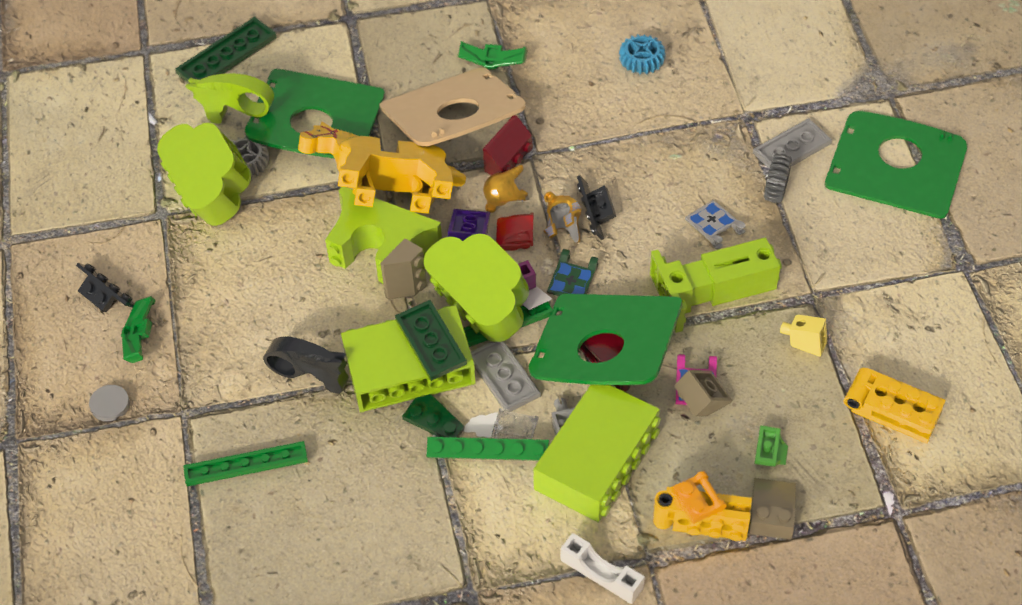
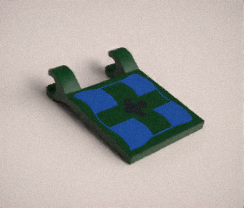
M563 249L547 293L556 296L562 294H587L594 273L599 265L598 258L592 256L588 268L568 263L570 250Z

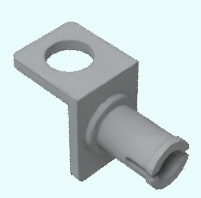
M559 398L554 401L556 412H551L555 435H557L560 427L564 425L574 408L568 409L566 399L561 398L562 404H560Z

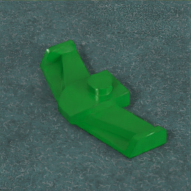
M461 41L458 57L481 65L484 68L494 70L500 66L525 63L528 50L526 47L503 51L502 45L485 44V48L481 49Z
M152 296L135 302L125 326L122 328L123 360L130 363L143 360L141 340L149 338L152 322L148 318L146 319L151 306L156 302Z

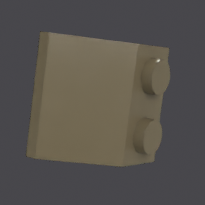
M688 370L674 385L678 391V396L689 406V411L696 417L708 416L733 401L710 370Z

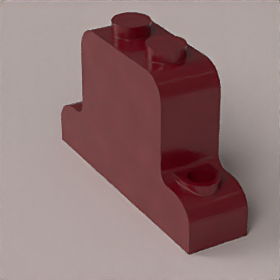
M601 333L588 338L579 349L592 363H600L617 356L623 349L624 340L613 333ZM614 385L617 389L624 392L628 391L631 385Z

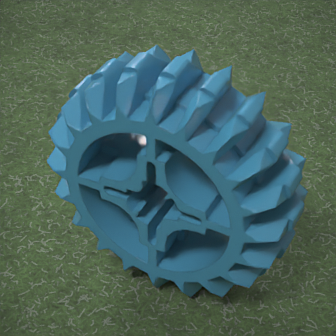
M645 33L643 36L637 34L634 37L631 35L630 39H625L619 50V59L622 66L626 67L627 71L632 70L633 74L639 72V74L645 73L647 75L649 71L654 73L655 70H659L660 66H663L666 55L662 41L652 38V35L646 36Z

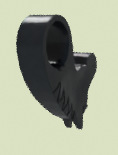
M278 337L272 341L263 356V360L268 368L278 375L286 378H296L310 373L316 379L323 382L325 388L332 393L340 394L349 379L345 371L347 362L344 358L347 355L346 353L328 351L317 344L300 338Z

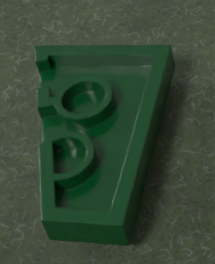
M431 394L416 397L402 415L403 420L438 437L459 438L464 431V425Z

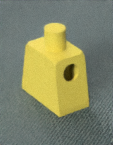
M796 315L792 324L783 322L781 325L780 333L790 335L792 347L821 357L827 344L825 318Z

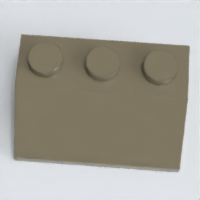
M404 239L380 263L385 297L388 300L416 296L427 285L423 249L407 239Z

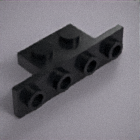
M579 175L577 176L579 182L577 187L583 195L581 201L587 208L585 214L591 222V225H589L593 235H597L603 240L604 235L600 224L616 217L609 191L604 185L590 192L588 183Z
M88 263L86 265L76 264L80 270L88 275L78 289V292L101 311L107 312L115 299L125 306L133 308L135 304L132 302L133 298L126 293L122 294L120 292L121 288L113 283H109L106 276L96 273L95 267Z

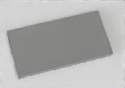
M808 118L754 148L753 154L769 169L776 153L791 156V166L829 146L832 143V139Z
M504 341L490 342L471 351L475 369L506 414L541 397V392Z

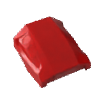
M534 212L497 219L496 243L504 251H515L520 248L528 249L530 246H533Z

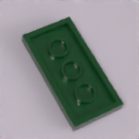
M431 299L395 315L396 322L430 381L467 365L466 358Z

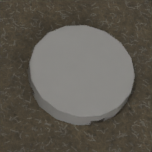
M117 385L100 387L92 394L89 401L91 413L96 419L101 421H114L120 415L122 417L129 409L130 404L127 392Z

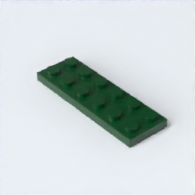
M254 16L175 68L176 74L188 84H190L188 82L190 78L201 80L209 76L223 74L276 39L277 35Z

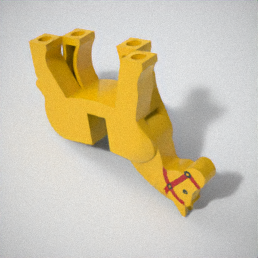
M321 121L320 125H314L313 130L300 133L298 146L300 152L305 154H313L315 152L333 154L339 171L338 186L352 188L355 195L354 205L373 207L375 189L411 192L410 212L429 214L430 206L434 202L435 197L450 199L452 186H463L466 182L465 174L445 163L446 153L435 145L419 146L414 142L398 141L396 153L381 151L380 138L357 136L346 131L334 129Z

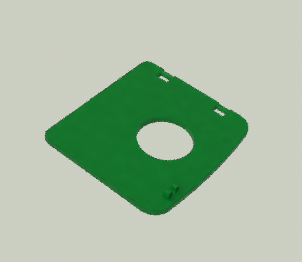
M273 69L267 79V84L269 86L271 83L276 84L275 87H271L274 92V100L266 115L250 117L245 127V136L251 142L302 153L298 150L300 133L292 128L290 121L294 115L304 110H319L326 113L332 119L331 127L334 129L346 131L357 136H369L378 115L380 103L383 102L385 91L380 87L284 69ZM259 97L257 103H264V101ZM254 119H260L259 123H254ZM315 152L307 154L335 159L333 154Z
M855 111L847 117L825 179V187L840 193L943 219L948 215L966 154L967 143L959 135L931 126L877 113ZM848 128L854 129L853 134L847 133ZM891 139H904L912 142L919 148L922 158L917 165L910 168L892 167L880 157L879 147ZM834 168L841 169L839 174L833 173Z
M562 294L557 298L552 314L548 318L537 344L536 352L529 363V372L533 378L538 380L575 384L643 385L652 382L657 378L683 306L682 299L673 296ZM558 311H562L561 315H556ZM613 333L624 340L621 352L605 362H587L581 359L578 354L583 342L597 334ZM540 353H545L543 358H538Z

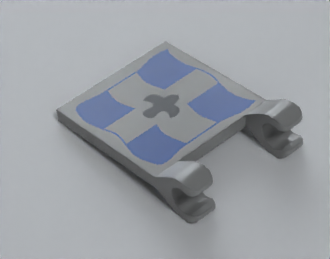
M714 200L685 217V220L706 237L716 250L723 247L721 244L723 239L719 234L728 228L733 227L738 235L745 233L743 229L746 227L745 223L735 219Z

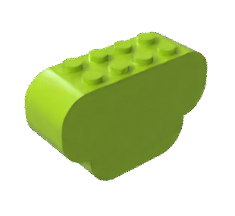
M203 123L194 129L188 124H179L167 131L159 140L157 152L162 160L161 166L169 173L167 177L176 185L174 189L178 195L182 196V199H180L182 204L186 208L189 207L195 216H199L209 225L218 226L225 223L239 210L241 204L239 194L248 187L251 181V171L236 145L213 123Z
M474 234L464 241L456 237H445L427 250L424 256V266L431 277L429 281L435 287V291L441 297L444 296L447 299L446 302L449 306H457L459 316L464 321L467 320L470 323L469 326L476 334L480 332L489 341L502 342L509 339L521 328L524 316L520 306L528 298V284L517 262L490 236Z

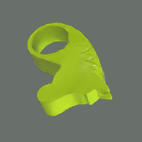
M218 74L201 80L190 78L188 80L190 84L185 86L193 92L194 99L202 104L207 119L215 124L222 122L228 110L227 106L251 117H262L267 114L274 100V92L267 83L245 74ZM245 93H253L259 96L264 103L250 100Z

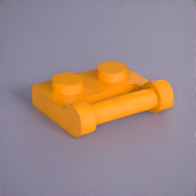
M701 471L694 477L672 486V492L692 524L721 512L727 507L725 501L719 498L710 484L709 477L705 471ZM697 485H702L713 505L708 506L697 489Z

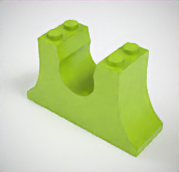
M341 187L339 189V197L342 211L337 223L325 241L329 263L345 269L354 262L355 257L361 251L369 248L378 249L375 262L378 281L383 284L380 263L404 239L421 247L425 255L432 245L442 239L441 222L415 212H410L407 209L374 198L373 207L354 205L355 195L353 190Z

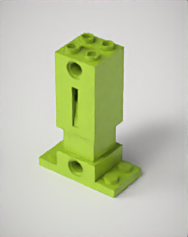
M766 237L701 254V260L684 265L681 264L680 260L667 263L659 250L651 251L650 276L659 296H673L682 299L683 306L674 329L676 333L683 331L684 323H686L685 314L691 312V306L709 301L712 306L775 290L780 280L779 272L782 269L781 261L779 258H776L773 245L769 244Z

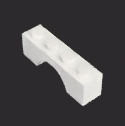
M572 533L561 547L562 562L630 604H633L644 589L645 576L627 565L625 567H617L608 563L594 551L589 542Z

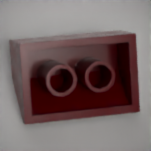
M513 115L483 148L485 173L493 175L511 170L517 164H520L523 157L532 150V134L517 115Z

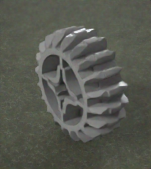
M246 136L244 139L238 137V140H232L251 171V179L253 175L258 176L259 172H264V168H267L269 162V152L266 145L251 142Z

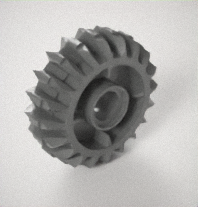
M777 153L774 155L764 192L765 200L772 203L782 202L791 170V156Z

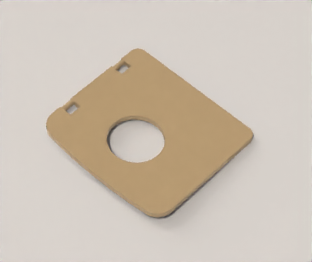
M484 67L475 68L380 103L381 111L419 146H430L465 135L507 119L526 108L525 100L522 97L516 95L511 88ZM468 102L479 107L475 114L463 119L448 120L438 115L444 107L455 103Z

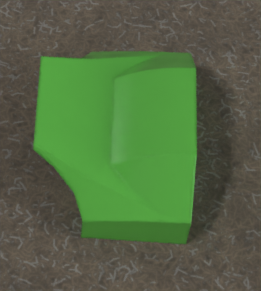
M760 425L754 464L766 466L786 465L788 446L781 438L780 428Z

